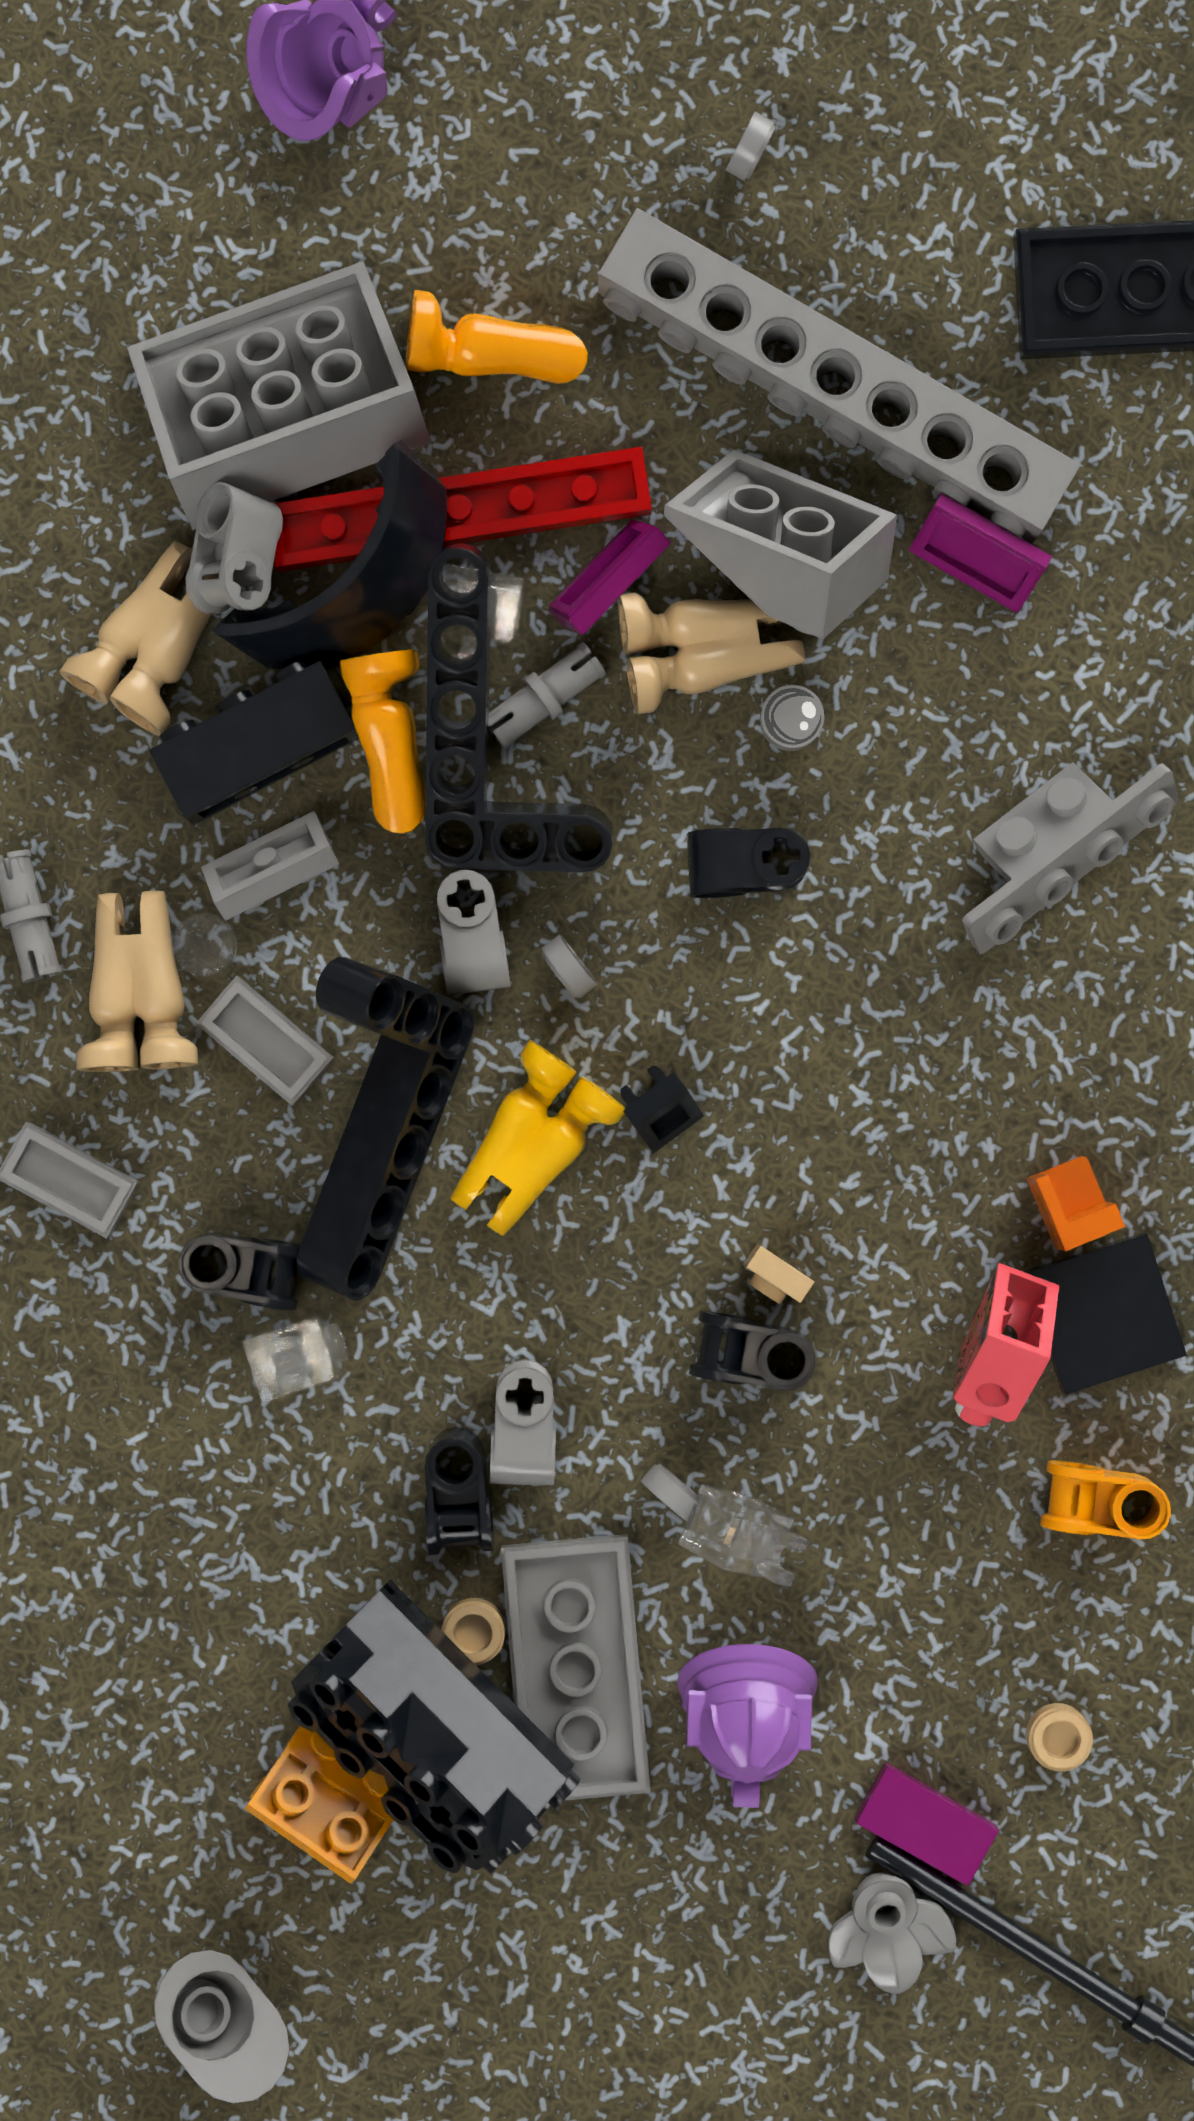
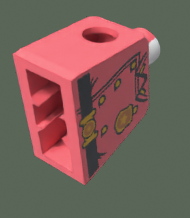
M998 1263L960 1352L953 1399L957 1402L955 1410L962 1420L974 1426H986L993 1417L1005 1422L1017 1419L1051 1357L1059 1285ZM1006 1325L1011 1326L1016 1331L1017 1340L1002 1334Z

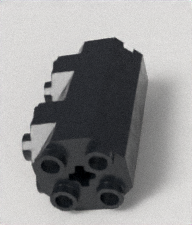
M391 1579L291 1681L295 1696L288 1703V1707L295 1721L303 1728L315 1731L334 1750L338 1764L348 1774L357 1778H363L369 1771L383 1775L388 1790L381 1797V1802L386 1813L397 1823L409 1826L427 1845L428 1853L439 1867L451 1873H457L463 1865L474 1870L484 1867L489 1873H492L511 1852L517 1855L533 1840L543 1827L538 1819L550 1806L553 1809L559 1806L580 1783L581 1779L572 1771L574 1763Z

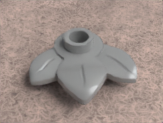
M887 1872L871 1874L860 1883L853 1897L852 1910L833 1924L828 1937V1950L834 1967L846 1968L864 1962L867 1973L874 1984L891 1994H901L911 1988L917 1981L922 1969V1955L947 1954L953 1952L956 1948L954 1927L941 1905L933 1901L916 1898L907 1882ZM885 1905L895 1906L892 1910L885 1913L876 1912Z

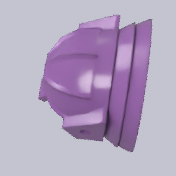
M302 0L288 5L272 2V4L261 5L254 11L247 34V68L256 99L265 115L276 128L297 140H315L325 135L339 121L348 128L352 127L387 96L386 72L383 70V51L386 46L381 43L377 32L387 28L396 18L397 14L385 2L386 0H316L313 4L309 0Z
M757 1644L718 1647L703 1652L689 1660L682 1667L678 1675L677 1686L682 1697V1708L687 1713L686 1747H698L717 1775L731 1780L733 1807L759 1808L760 1782L776 1778L779 1772L793 1761L799 1751L811 1750L812 1700L817 1690L818 1678L814 1668L805 1659L790 1651Z

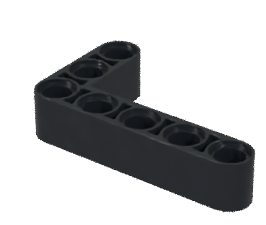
M465 543L450 545L441 551L433 561L428 576L425 841L427 851L433 860L440 865L454 869L582 873L594 871L604 865L609 858L613 840L611 822L606 814L597 807L586 804L487 801L491 570L488 559L475 546ZM460 557L473 563L478 573L477 586L471 591L464 593L450 589L444 582L442 574L444 564L448 560ZM456 624L468 627L476 636V651L470 656L463 658L450 655L442 644L441 637L444 629ZM455 690L467 693L475 702V715L468 721H452L442 711L440 703L442 696L449 691ZM449 756L464 757L473 766L475 777L466 785L457 786L450 784L441 774V761ZM450 820L462 821L472 830L474 840L463 848L450 847L440 837L439 827ZM523 822L534 828L538 840L529 849L517 850L507 845L503 839L502 831L511 823ZM588 824L599 831L602 841L592 851L580 852L569 845L566 840V834L576 825Z
M337 957L326 965L318 979L316 1002L319 1009L328 1015L378 1033L380 1038L297 1255V1270L301 1277L353 1301L362 1300L371 1293L381 1276L471 1040L474 1029V1016L472 1010L463 1003L397 975L347 957Z

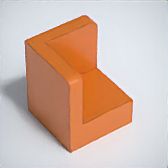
M1079 1156L1026 1178L1055 1249L1068 1251L1125 1227L1116 1203L1105 1201L1089 1160L1084 1156Z

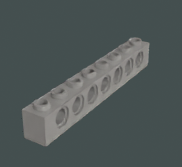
M636 208L598 273V293L605 297L603 300L604 305L617 316L631 322H635L638 316L660 328L658 331L659 337L674 349L683 353H690L693 348L715 360L712 364L713 368L726 379L740 385H744L747 380H750L769 391L768 400L783 412L792 416H800L802 411L824 423L822 427L823 432L835 442L848 448H855L857 443L879 455L877 459L878 464L890 474L905 480H909L914 475L934 487L932 494L937 500L941 493L1031 544H1033L1044 529L1081 465L639 208ZM663 278H673L681 282L686 291L677 298L665 299L657 295L652 286ZM726 309L737 315L740 324L733 330L720 331L711 326L707 317L713 311ZM771 341H782L793 349L795 357L785 363H776L764 355L762 347ZM835 372L847 380L850 389L841 395H831L820 388L817 378L824 373ZM883 403L892 404L903 414L904 423L896 427L883 426L874 418L872 408ZM934 435H945L951 438L957 445L958 456L952 459H941L935 456L928 447L927 439ZM991 466L1005 469L1012 478L1013 488L1008 491L992 489L984 480L983 469Z

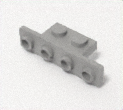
M1072 762L976 836L973 841L978 852L1007 883L963 917L962 922L972 946L980 954H984L995 945L1008 942L1020 931L1024 922L1045 906H1051L1060 902L1070 892L1073 884L1095 867L1105 866L1114 860L1123 846L1145 828H1152L1163 822L1179 801L1173 772L1165 764L1161 763L1112 800Z

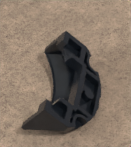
M402 440L394 443L385 452V456L375 465L382 475L384 482V495L376 508L378 513L376 523L366 544L343 575L324 592L299 607L291 599H287L273 608L259 607L248 611L234 608L212 630L216 635L265 667L283 669L302 660H306L309 666L318 661H321L323 666H329L339 663L341 660L353 658L371 649L386 639L392 633V629L406 615H410L415 610L428 590L430 567L443 549L448 511L447 487Z

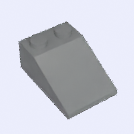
M732 450L666 503L664 507V517L767 616L793 626L799 632L811 634L821 639L830 634L881 587L889 577L897 514L737 450Z

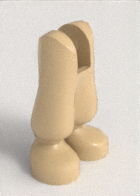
M175 540L162 554L136 590L102 624L98 633L99 642L96 648L90 652L68 658L60 670L62 677L75 688L100 703L107 705L111 700L113 705L125 717L141 728L158 736L166 731L170 725V713L160 696V688L163 684L176 683L184 675L198 641L212 614L203 613L195 608L189 600L187 592L182 600L172 595L190 566L192 555L190 547ZM216 574L205 575L203 580L216 579ZM137 658L133 669L119 682L120 672L127 660Z
M635 592L622 594L618 598L619 625L624 655L642 653L659 647L670 646L678 648L675 655L665 658L650 656L628 658L626 671L636 714L654 712L661 702L663 693L668 689H677L682 693L693 695L715 689L739 679L788 668L805 662V651L802 641L790 640L768 644L760 643L758 627L773 626L783 622L767 616L751 599H694L677 601L671 604L664 613L657 615L652 613L644 598Z
M151 890L142 892L140 901L141 934L125 935L124 905L121 895L119 893L98 894L94 966L89 994V1010L92 1019L100 1026L101 1035L98 1039L83 1045L77 1051V1071L119 1072L139 1070L138 1051L134 1035V1025L137 1016L144 1021L145 1030L140 1049L142 1068L155 1070L198 1065L196 1045L180 1036L177 1031V1023L184 1013L185 1005L174 958L169 913L164 891Z

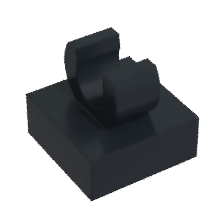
M652 1065L647 1071L655 1082V1086L640 1097L635 1096L627 1085L622 1087L620 1092L622 1099L627 1105L623 1111L654 1154L703 1118L704 1115L687 1088L674 1072L666 1077L660 1068Z

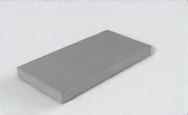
M628 1534L501 1545L514 1704L574 1763L572 1771L581 1780L565 1800L651 1793Z

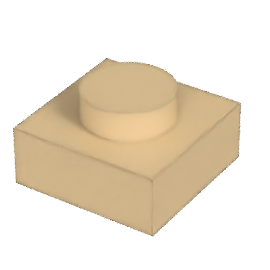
M758 1243L743 1263L744 1266L755 1273L748 1284L778 1304L782 1303L786 1295L801 1303L815 1282Z

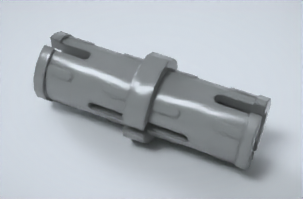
M584 642L577 645L575 650L538 676L535 672L531 673L524 679L526 686L489 712L488 730L496 736L497 742L504 750L510 746L509 744L547 716L552 720L563 713L562 705L597 679H601L606 675L596 656L591 657L590 654L592 652Z
M24 849L7 852L8 858H4L0 854V895L5 913L0 915L3 929H10L22 973V982H34L44 979L45 975L53 977L63 973L62 967L59 966L47 919L53 917L50 904L42 902L30 850Z

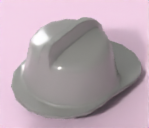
M206 1950L192 1952L173 1963L161 1979L154 2000L155 2024L164 2043L197 2085L215 2099L233 2104L253 2101L271 2090L285 2070L289 2053L287 2028L277 2009L251 1979L246 1970L230 1955Z

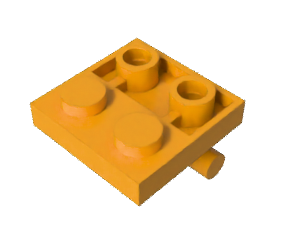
M301 1725L297 1728L267 1775L261 1779L249 1797V1802L244 1808L350 1884L356 1880L393 1821L384 1810L381 1802V1797L388 1790L384 1776L373 1771H369L363 1778H357L348 1774L338 1764L334 1750L315 1731H309Z

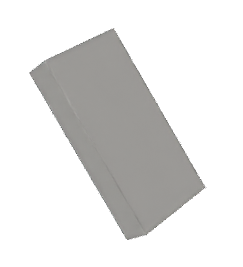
M237 975L195 1023L291 1106H294L335 1059V1057Z
M25 1122L0 1167V1181L106 1239L111 1237L140 1184L138 1180L31 1122Z

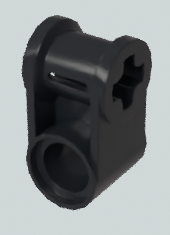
M781 827L749 830L714 828L687 833L690 897L721 898L741 896L755 892L784 891L799 884L807 873L810 860L808 844L801 834L792 829ZM783 844L785 845L787 855L798 857L799 862L790 863L786 875H776V869L773 864L763 863L762 857L771 856L774 845Z
M208 1232L190 1240L182 1249L179 1256V1272L183 1281L191 1289L201 1293L235 1298L244 1303L266 1308L295 1311L298 1300L292 1297L297 1274V1255L300 1244L262 1237L246 1238L220 1232ZM202 1245H214L224 1252L227 1258V1269L221 1278L208 1279L197 1271L194 1265V1257ZM274 1260H277L278 1264L272 1288L270 1287Z
M700 1310L698 1320L704 1324L698 1361L690 1364V1375L718 1382L741 1385L752 1384L779 1390H794L803 1386L812 1377L815 1369V1354L809 1340L802 1333L790 1328L757 1323L756 1320L746 1317ZM723 1333H726L728 1336L724 1359L719 1361L718 1354ZM792 1342L803 1350L804 1361L796 1373L779 1375L769 1367L767 1363L768 1354L778 1343Z
M453 1427L445 1429L434 1438L429 1447L425 1462L427 1492L425 1523L429 1555H438L442 1548L480 1545L483 1551H494L491 1494H488L486 1455L483 1443L475 1433L466 1428ZM447 1447H461L471 1455L473 1466L466 1473L459 1475L450 1474L439 1464L438 1454Z

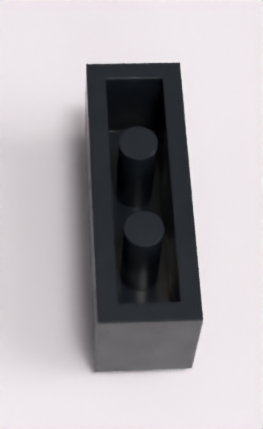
M306 660L293 663L277 672L272 677L275 684L255 695H252L250 690L233 694L216 706L219 714L198 725L195 724L193 719L180 722L159 736L162 743L149 751L182 815L187 821L196 825L359 739L354 723L321 661L310 666Z

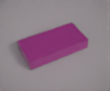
M943 493L939 496L908 550L1017 614L1052 558L1046 552Z
M635 519L630 520L549 605L548 611L562 626L584 635L671 542L658 527Z
M884 1762L854 1816L856 1824L966 1886H969L999 1832L995 1823L887 1762Z

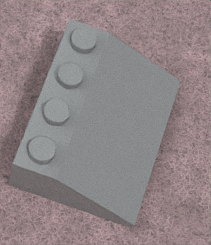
M363 261L127 347L169 480L192 530L197 527L196 512L201 498L213 484L218 482L227 483L271 502L375 464L385 456V452L394 443L400 440L410 450L431 443L414 387Z

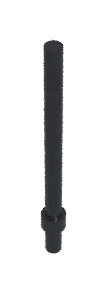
M878 1835L875 1836L866 1851L865 1857L904 1880L919 1892L1122 2021V2029L1146 2045L1153 2041L1194 2067V2036L1167 2020L1164 2009L1142 1995L1134 1999L901 1848Z

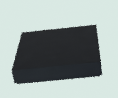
M1141 1233L1023 1271L1059 1285L1050 1358L1061 1392L1065 1395L1187 1356L1148 1234Z

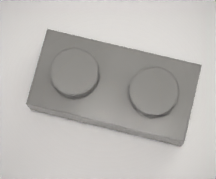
M312 811L202 866L201 869L213 902L226 921L244 911L259 907L266 900L300 883L314 880L321 873L339 865V861L323 825L315 811Z

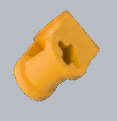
M1048 1460L1046 1471L1052 1475L1048 1513L1041 1515L1040 1526L1072 1534H1104L1139 1540L1150 1539L1159 1535L1168 1525L1171 1516L1170 1502L1165 1492L1147 1477L1136 1473L1105 1470L1101 1467L1083 1463ZM1138 1490L1149 1492L1152 1504L1149 1513L1138 1521L1125 1520L1122 1516L1121 1506L1126 1496Z

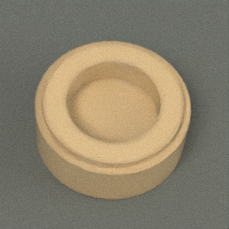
M467 1598L457 1602L449 1609L444 1618L441 1631L475 1665H481L493 1659L501 1650L505 1639L506 1627L501 1612L491 1602L481 1598Z
M1053 1703L1041 1707L1032 1715L1026 1728V1741L1030 1752L1047 1769L1058 1772L1073 1770L1080 1766L1091 1752L1093 1745L1091 1727L1078 1710L1067 1704Z

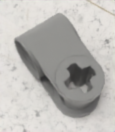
M223 482L213 484L204 493L196 512L197 527L190 566L186 574V591L189 600L195 608L207 614H219L227 611L230 606L237 610L248 611L261 607L268 599L271 590V574L276 546L283 524L281 509L276 504ZM216 574V579L203 580L205 575ZM253 586L251 591L241 592V587Z
M460 870L451 873L442 881L437 892V906L442 934L440 949L447 995L511 987L503 930H499L495 895L490 882L483 875L473 870ZM470 883L474 893H483L485 897L484 903L475 905V916L463 918L458 907L448 906V897L458 895V884Z
M527 1359L514 1361L507 1365L498 1377L495 1400V1427H491L490 1484L554 1486L556 1428H553V1385L551 1376L546 1368L535 1361ZM522 1378L532 1379L533 1390L543 1391L542 1395L532 1396L530 1406L526 1407L518 1406L516 1395L506 1393L507 1390L517 1389L519 1379Z

